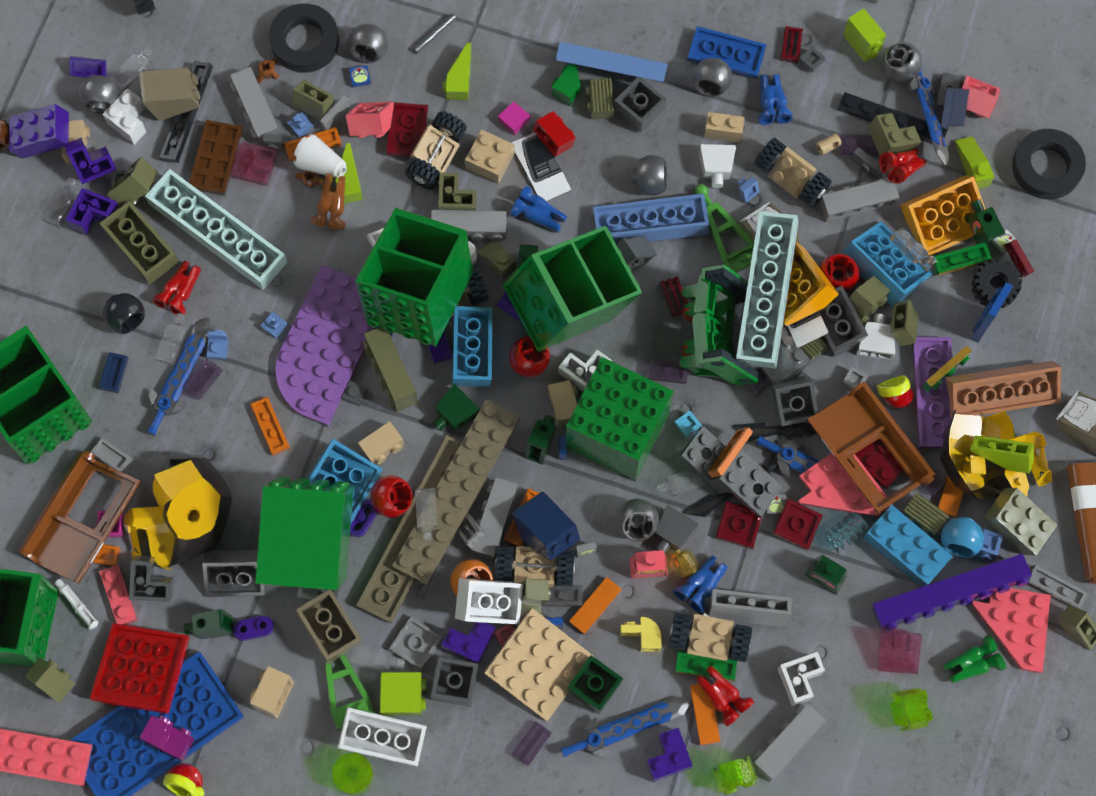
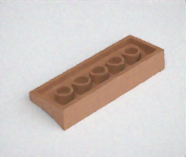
M1054 361L945 377L951 418L954 410H956L955 414L979 416L1061 402V366Z

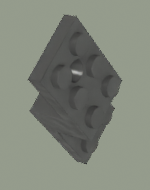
M701 426L679 454V457L720 494L731 492L757 517H762L783 486L742 449L722 476L711 477L708 471L726 446L704 426ZM703 448L708 451L707 459L701 455ZM755 484H757L760 487V493L758 495L755 494L753 491V487Z

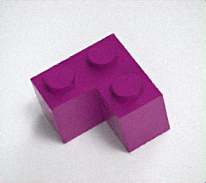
M161 715L158 718L151 716L140 738L147 744L183 761L194 741V738L190 736L191 732L182 727L179 730L172 727L174 723Z

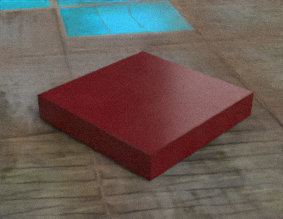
M787 499L772 535L808 551L823 515Z
M726 501L715 539L753 550L762 517H757L745 506Z

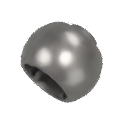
M367 23L361 24L349 36V50L359 61L374 63L385 55L388 48V39L380 27Z
M907 42L891 45L886 50L882 60L883 70L886 75L897 82H907L916 77L921 70L923 62L918 48Z
M706 58L696 65L692 76L693 84L701 94L710 97L720 96L729 89L732 83L731 69L727 63L719 58Z
M89 76L80 85L79 97L82 104L90 109L91 112L102 114L120 97V89L116 81L109 77Z
M658 155L645 156L638 161V167H634L633 182L638 184L640 192L653 196L659 195L666 190L667 163L663 157Z
M631 499L625 502L618 510L616 523L620 533L627 539L644 541L656 532L659 525V515L656 508L650 502L644 499ZM635 514L641 515L639 517H634Z

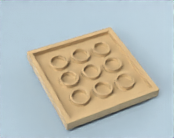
M530 608L483 673L542 719L548 721L569 692L567 687L592 654L536 610Z

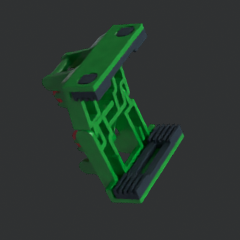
M725 264L702 268L698 283L686 286L682 290L683 297L693 300L685 305L683 317L693 323L694 339H690L683 344L681 352L684 357L680 359L679 364L681 367L693 371L697 377H719L735 386L758 383V371L750 366L746 367L734 359L733 343H731L735 306L740 302L744 303L748 281Z

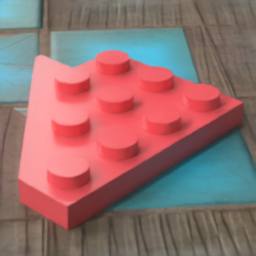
M832 453L799 476L810 491V493L798 501L801 505L874 517L879 516L889 508L887 507L877 514ZM854 454V458L857 460V462L860 464V466L863 468V470L866 472V474L869 476V478L872 480V482L875 484V486L878 488L881 494L884 497H887V495L883 492V490L880 488L877 482L873 479V477L870 475L867 469L863 466V464Z
M1010 588V590L1004 593H992L988 603L978 601L971 603V606L1021 670L1035 673L1043 672L1051 595Z

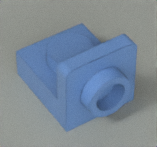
M222 330L208 331L207 359L227 360L229 342L227 333Z
M984 528V544L975 557L984 562H994L999 553L1003 534Z

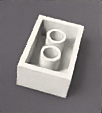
M459 578L455 619L470 622L519 624L523 584L508 581Z

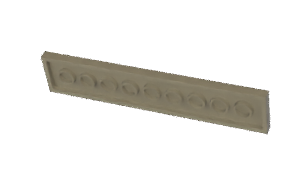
M486 399L395 559L392 568L428 585L517 426L520 416Z
M446 435L413 497L409 509L404 514L356 605L358 608L391 624L395 620L415 579L392 568V565L462 443L461 441Z

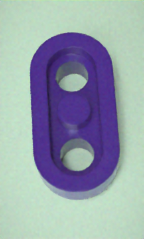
M370 500L363 502L351 523L350 534L354 537L365 535L378 514L373 509ZM371 509V513L366 514V511ZM357 526H361L360 530H355Z
M260 616L237 622L233 631L237 639L248 641L269 636L274 630V624L269 617ZM266 623L267 626L266 628L261 629L260 624ZM242 627H247L245 633L240 632Z

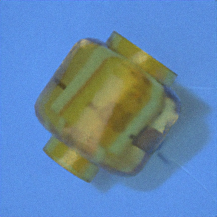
M679 548L670 555L672 559L669 565L679 577L685 576V578H688L698 570V560L689 549L681 551Z

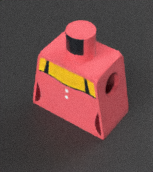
M662 550L636 552L629 559L631 579L668 576L667 558Z

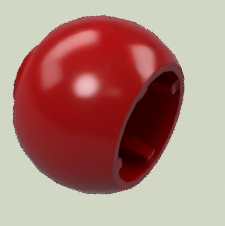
M840 253L829 255L819 266L835 289L843 286L847 293L858 282L859 268L856 262L848 255ZM833 275H839L841 279L837 280Z
M524 336L516 340L509 351L510 366L517 374L523 377L530 378L542 374L550 362L549 348L538 352L530 336Z
M395 475L384 476L373 484L370 491V502L373 509L381 516L388 518L398 517L409 509L412 503V490L403 478Z

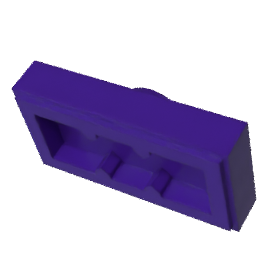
M70 56L69 75L86 78L95 75L107 77V60Z
M443 332L436 346L428 345L434 364L452 358Z

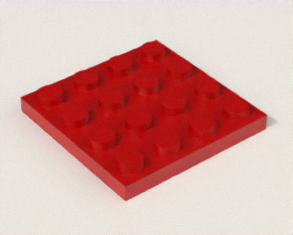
M112 623L90 700L168 714L190 637L183 634Z

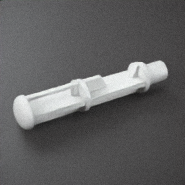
M61 579L57 580L55 585L59 589V593L61 595L64 594L72 604L71 607L75 610V613L84 621L88 629L96 628L99 623L98 620L93 617L69 585L65 584Z

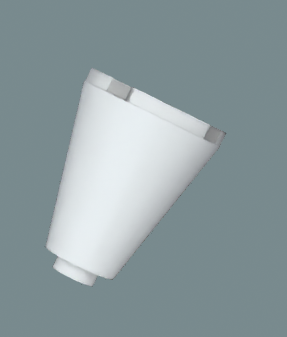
M309 134L310 137H304L299 142L294 153L297 156L296 161L293 160L295 167L322 175L327 173L333 174L334 178H339V176L345 174L347 170L346 162L316 135Z

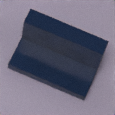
M947 87L942 128H949V125L964 126L969 90Z

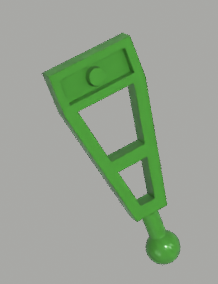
M703 184L697 185L694 189V195L704 194L709 228L722 263L736 273L750 267L754 242L718 202L712 203L708 196V188ZM716 211L726 223L716 227L711 213ZM733 229L747 246L727 255L720 234Z
M345 654L340 657L346 667L344 670L332 673L331 663L327 665L325 662L330 708L337 730L343 727L347 707L375 714L371 700ZM350 675L363 699L337 708L334 681Z

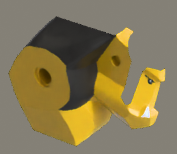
M954 410L945 434L940 460L947 475L957 488L977 499L996 500L1004 488H1018L1028 497L1029 484L1026 473L1009 471L970 451L975 435L1033 443L1034 462L1031 470L1036 483L1041 487L1052 482V471L1049 470L1044 447L1047 446L1044 435L1033 431L1015 438L1013 423L1005 411L983 417L955 414L956 410Z
M206 458L192 459L154 475L153 494L158 507L131 508L124 515V527L130 534L133 547L131 552L132 558L134 556H141L137 530L138 528L144 529L148 535L151 557H154V561L158 566L165 570H170L171 566L216 549L229 517L232 495L221 474Z

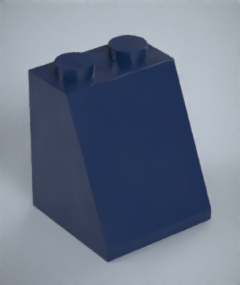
M543 491L512 512L521 542L549 561L580 540L576 524Z

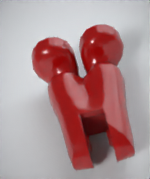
M918 149L895 154L885 152L879 158V166L882 173L889 172L887 178L890 182L900 184L914 172L927 164V160L924 157L918 158L920 153Z
M185 260L174 275L165 283L163 292L154 295L152 299L155 305L162 309L168 307L173 314L179 317H183L186 313L183 301L189 299L201 272V268L195 265L188 277L185 276L190 266V262Z
M710 665L706 668V671L715 682L710 685L701 675L696 678V681L706 693L714 708L723 713V724L728 727L740 716L738 712H745L753 705L754 700L751 697H740L739 690ZM729 701L732 702L738 712L730 707Z

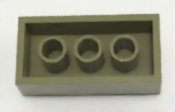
M130 201L99 223L104 233L149 285L179 263L174 251Z
M379 327L365 333V341H363L365 352L368 358L371 359L375 374H378L380 385L383 391L386 392L390 407H395L396 412H399L417 404L416 390L389 332Z

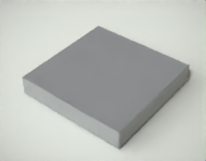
M410 616L388 650L422 671L444 637Z

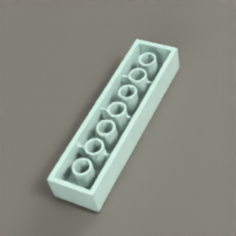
M171 169L165 173L145 196L152 208L262 290L267 287L287 264L286 256L283 252Z
M759 211L736 356L737 361L742 365L774 369L777 367L799 223L797 215Z

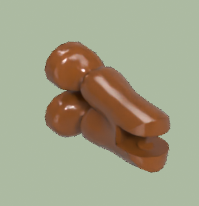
M327 173L317 202L318 214L311 217V223L318 226H326L328 221L327 214L330 211L328 228L345 229L346 223L340 219V216L344 212L346 177L339 176L336 188L332 187L333 174Z

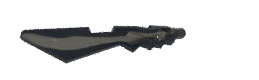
M801 422L785 426H766V423L734 425L736 431L747 427L753 431L748 441L756 440L759 436L768 437L782 434L786 439L794 435L801 438L802 436L811 437L817 434L809 423Z
M775 460L761 467L770 474L778 468V464ZM731 492L719 493L714 497L709 495L686 509L685 514L706 517L727 498L735 496Z

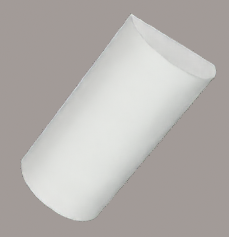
M347 707L338 748L418 766L427 726Z

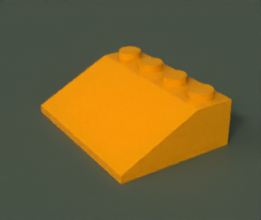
M964 175L900 204L905 220L925 257H929L973 237L967 216L974 214L970 203L981 199L983 206L984 203L974 176Z
M797 242L795 243L783 321L786 326L825 308L839 295L807 250Z

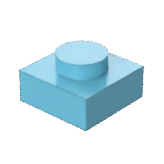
M690 410L674 422L686 438L702 426Z

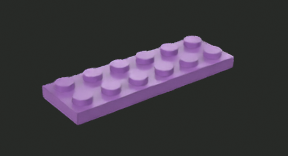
M916 337V342L912 344L918 448H942L951 420L946 378L941 380L943 383L936 390L932 388L927 392L922 386L933 374L953 358L951 337Z

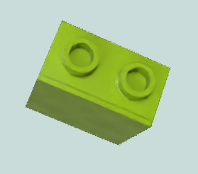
M863 8L848 18L843 37L861 59L866 62L869 59H875L880 54L886 34Z
M381 672L380 713L382 716H422V710H426V698H422V690H426V678H422L421 672Z

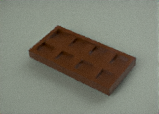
M206 120L189 184L199 191L226 195L243 131L242 126Z

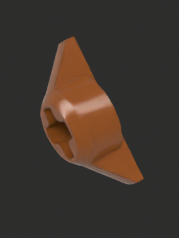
M273 58L259 63V75L257 77L259 84L264 78L269 79L273 77L276 80L279 78L274 68V65L278 62L277 59Z
M306 170L302 173H296L295 178L301 179L307 187L323 186L324 180L318 177V173Z

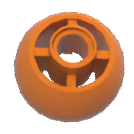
M475 559L464 560L453 569L450 585L452 591L457 596L459 578L466 579L469 576V579L493 580V575L485 563Z

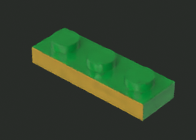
M985 242L933 256L931 260L937 276L977 266L986 261L990 262L992 258Z
M965 346L933 374L922 387L927 392L932 388L936 390L942 385L943 382L941 380L943 378L951 377L957 371L955 368L959 364L963 366L970 360L968 356L972 350Z
M678 652L675 673L694 676L701 675L711 678L706 671V668L711 665L727 681H735L737 661L730 659L724 661Z

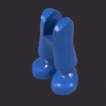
M767 74L760 75V106L764 110L758 116L759 123L761 125H769L775 121V118L780 124L791 122L793 116L792 112L786 107L787 99L782 89L779 74H773V86H769Z
M527 185L522 190L519 199L516 200L510 212L512 217H517L523 213L528 221L557 233L560 231L561 226L552 218L565 222L568 217L541 196L533 195L531 187Z
M714 555L709 557L700 568L687 578L686 585L676 586L673 590L674 595L678 599L686 602L692 592L698 589L697 593L689 600V606L699 614L706 610L704 599L711 596L712 589L716 588L728 569V566L722 563L715 573L711 572L710 568L713 567L717 560V557Z

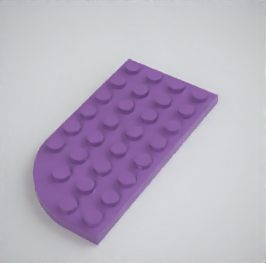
M322 265L276 360V379L283 398L296 413L329 427L348 382L351 380L365 351L363 341H365L364 334L374 330L375 327H371L365 321L355 283L357 278Z

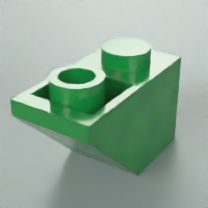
M573 63L566 64L561 71V76L555 78L551 84L552 96L568 106L573 103L580 93L577 66Z

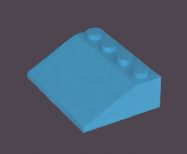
M882 221L852 240L842 253L848 255L856 262L859 268V275L865 281L875 276L891 290L886 296L888 298L886 302L892 307L894 303L905 300L934 273Z
M332 439L326 445L307 478L310 479L309 482H315L318 479L329 480V484H335L337 481L349 482V485L354 486L352 523L383 469L335 439Z

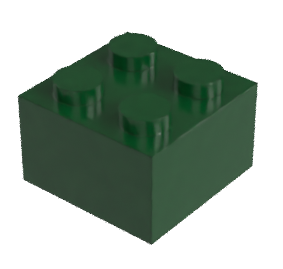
M590 655L567 687V691L600 715L622 684L624 678Z

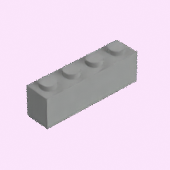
M251 67L231 74L232 82L229 83L233 93L237 92L239 96L236 100L239 107H243L245 110L243 116L246 123H251L252 125L250 131L253 138H257L261 144L263 143L264 134L280 136L277 124Z
M880 178L873 183L864 182L856 187L851 188V186H848L840 191L825 192L819 203L825 221L829 222L896 205L900 197L895 183L890 182L887 178Z
M432 210L431 219L466 230L467 238L476 241L483 239L501 241L506 239V211Z
M497 477L494 483L490 482L487 491L490 494L488 501L484 500L481 509L484 512L482 519L478 518L477 524L485 535L478 537V543L473 542L472 555L492 561L495 560L497 546L500 545L518 491V484Z
M712 589L709 601V617L735 622L788 627L791 617L792 598Z
M809 704L805 708L800 706L793 713L796 716L792 722L787 720L780 728L782 733L778 737L774 734L766 743L769 747L765 751L760 749L753 757L755 762L752 765L768 781H771L826 721Z

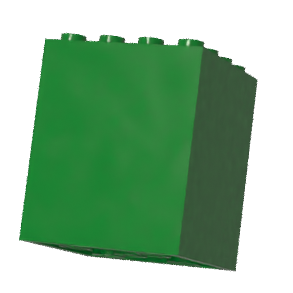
M395 208L355 281L366 323L371 327L383 328L389 333L401 334L407 339L419 340L425 345L436 346L473 275L467 232L464 229Z
M606 226L530 255L502 285L538 352L610 322L642 293L640 285L633 277L630 267L626 264L620 249L615 244L613 236Z
M26 325L0 342V432L28 465L29 463L37 462L40 456L46 452L55 450L61 442L70 440L74 436L73 434L79 430L82 431L88 428L93 421Z
M601 357L566 425L567 449L636 482L670 414L674 391Z
M278 476V478L264 485L262 491L256 584L338 590L347 580L354 486L349 485V482L337 481L335 484H329V480L318 479L315 482H309L310 479L298 478L295 481H291L290 477Z
M0 569L1 664L32 668L40 657L45 660L59 591L42 574Z

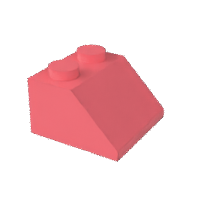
M966 75L961 88L969 90L966 111L975 112V115L981 118H990L1001 88Z
M393 101L367 102L356 105L346 114L349 135L357 136V138H363L368 135H373L374 137L384 136L391 127Z

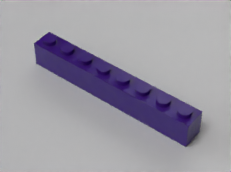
M1022 553L873 603L872 611L880 631L884 629L890 631L897 628L899 624L905 623V625L914 623L917 618H929L934 616L935 612L941 610L942 612L952 610L953 606L959 604L965 606L972 603L974 599L980 598V600L990 597L992 593H1004L1010 590V587L1016 585L1017 587L1025 586L1029 583L1028 581H1030L1032 574Z

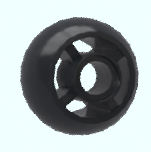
M129 293L112 296L108 299L103 309L105 324L110 330L118 334L132 332L145 318L143 304L136 296Z

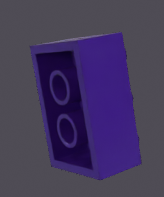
M57 104L9 117V151L21 158L65 147L64 144L69 143V112Z

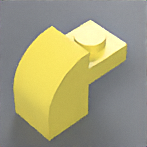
M641 617L640 625H636V622H625V625H621L620 636H640V652L661 651V631L653 620Z

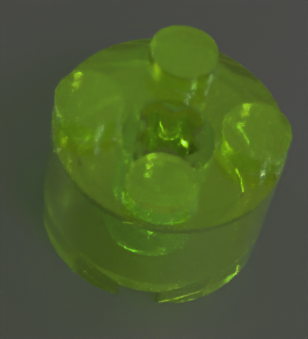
M912 688L892 693L891 698L895 697L894 702L891 703L892 716L895 724L902 727L899 729L901 732L926 728L929 722L933 721V714L928 708V694L925 689Z
M357 752L347 753L339 757L332 767V780L341 793L348 796H361L371 788L374 780V770L365 756ZM352 770H353L354 772H357V773H356V776H357V777H356L355 779H353L352 777H349V776H350V773H349V772L352 771Z
M750 755L744 756L745 760L737 758L718 765L719 770L716 767L711 768L719 792L728 795L736 792V787L741 785L747 788L757 784L755 780L758 777Z

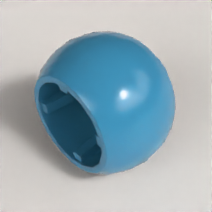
M968 517L954 518L943 527L941 531V544L952 555L971 558L982 549L984 533L982 528L973 519Z

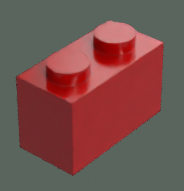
M554 111L536 120L533 131L554 157L572 148L576 137L572 130L568 129L563 123L562 118Z

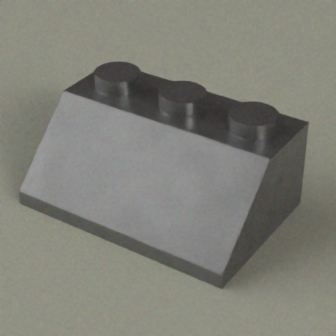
M843 286L836 288L835 290L839 295L825 308L819 310L828 330V333L824 336L835 357L854 348L869 336Z
M783 326L776 369L759 368L772 384L786 382L798 375L801 370L803 371L811 360L801 347L797 348L793 337Z
M258 549L213 550L204 553L202 567L206 597L265 595L266 584H256Z

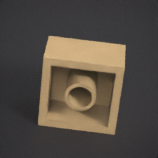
M481 130L465 159V169L499 184L515 154V144Z
M268 666L266 671L263 670L258 679L260 684L257 689H253L249 699L251 700L250 704L255 710L277 719L294 685V681L290 675Z

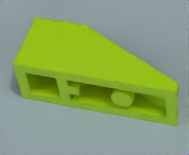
M471 43L466 44L448 72L447 81H443V92H446V99L468 100Z
M973 136L955 140L954 143L966 175L974 176L978 189L989 187L994 179V174L988 159Z
M346 143L342 157L347 167L343 175L346 177L344 204L363 200L351 145Z
M975 435L970 447V451L1009 471L1029 474L1034 462L1033 443Z

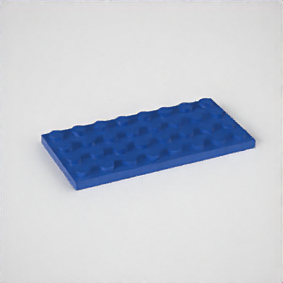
M200 651L183 662L168 714L119 706L70 740L92 745L85 780L95 796H133L172 767L182 762L147 744L140 738L151 716L158 718L161 715L174 723L172 727L178 730L182 727L191 732L190 736L194 738V741L184 759L245 718Z

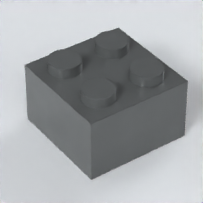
M638 77L614 101V111L640 133L666 106V98L641 77Z
M809 377L771 385L777 421L781 426L807 421V418L818 413L814 385Z
M438 657L431 699L433 701L471 707L479 669L478 664Z

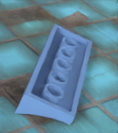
M559 42L556 57L558 61L664 82L668 69L667 63L565 42Z
M704 194L593 207L596 229L606 226L612 234L616 245L623 238L629 239L635 236L646 237L649 242L709 235V220Z

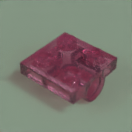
M242 142L231 173L232 178L268 186L278 156V150Z
M903 629L881 631L877 670L882 672L918 674L922 640L921 633H910Z

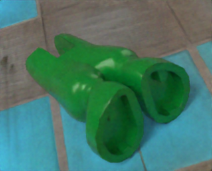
M991 635L984 636L980 647L973 646L959 656L943 664V667L946 671L958 665L961 666L963 671L949 678L951 683H956L986 674L991 668L1003 671L1006 669V664L1000 653H996L985 660L982 659L983 656L997 651L994 639Z

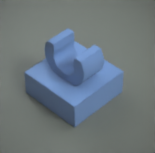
M303 112L298 113L287 122L298 138L314 128Z
M753 177L748 181L744 178L737 181V184L740 185L738 189L741 200L745 203L760 192L758 182Z
M271 312L260 326L276 339L288 324L274 312Z

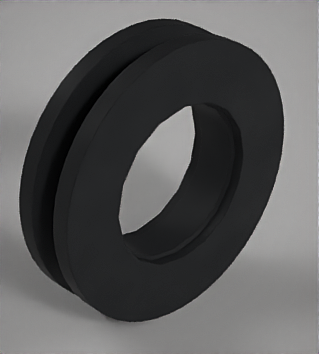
M301 3L285 8L277 14L269 29V41L274 57L282 66L294 72L308 73L325 67L333 60L339 48V34L334 18L328 11L314 4ZM308 24L320 29L323 35L322 41L311 51H295L286 43L287 34L298 25Z
M1040 129L1028 134L1019 144L1012 160V170L1017 183L1027 193L1041 199H1058L1071 193L1082 179L1086 168V158L1080 144L1069 134L1056 129ZM1042 149L1057 152L1066 163L1065 175L1057 179H1048L1039 175L1033 169L1031 163L1032 154Z

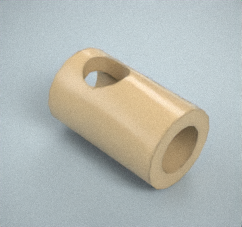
M834 133L816 143L815 146L818 153L824 155L839 147L842 143L839 136Z

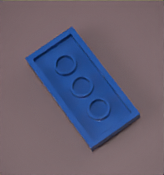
M697 26L687 61L699 63L706 58H719L729 65L731 72L757 79L767 44Z
M1006 282L1003 288L998 287L972 330L975 333L972 340L980 341L996 317L1013 285Z

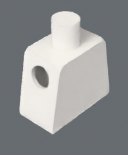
M701 144L699 156L703 178L712 179L713 188L723 187V180L730 179L736 145Z
M875 314L873 322H866L864 326L869 336L859 343L856 355L892 360L895 355V339L890 333L891 325L885 324V315Z

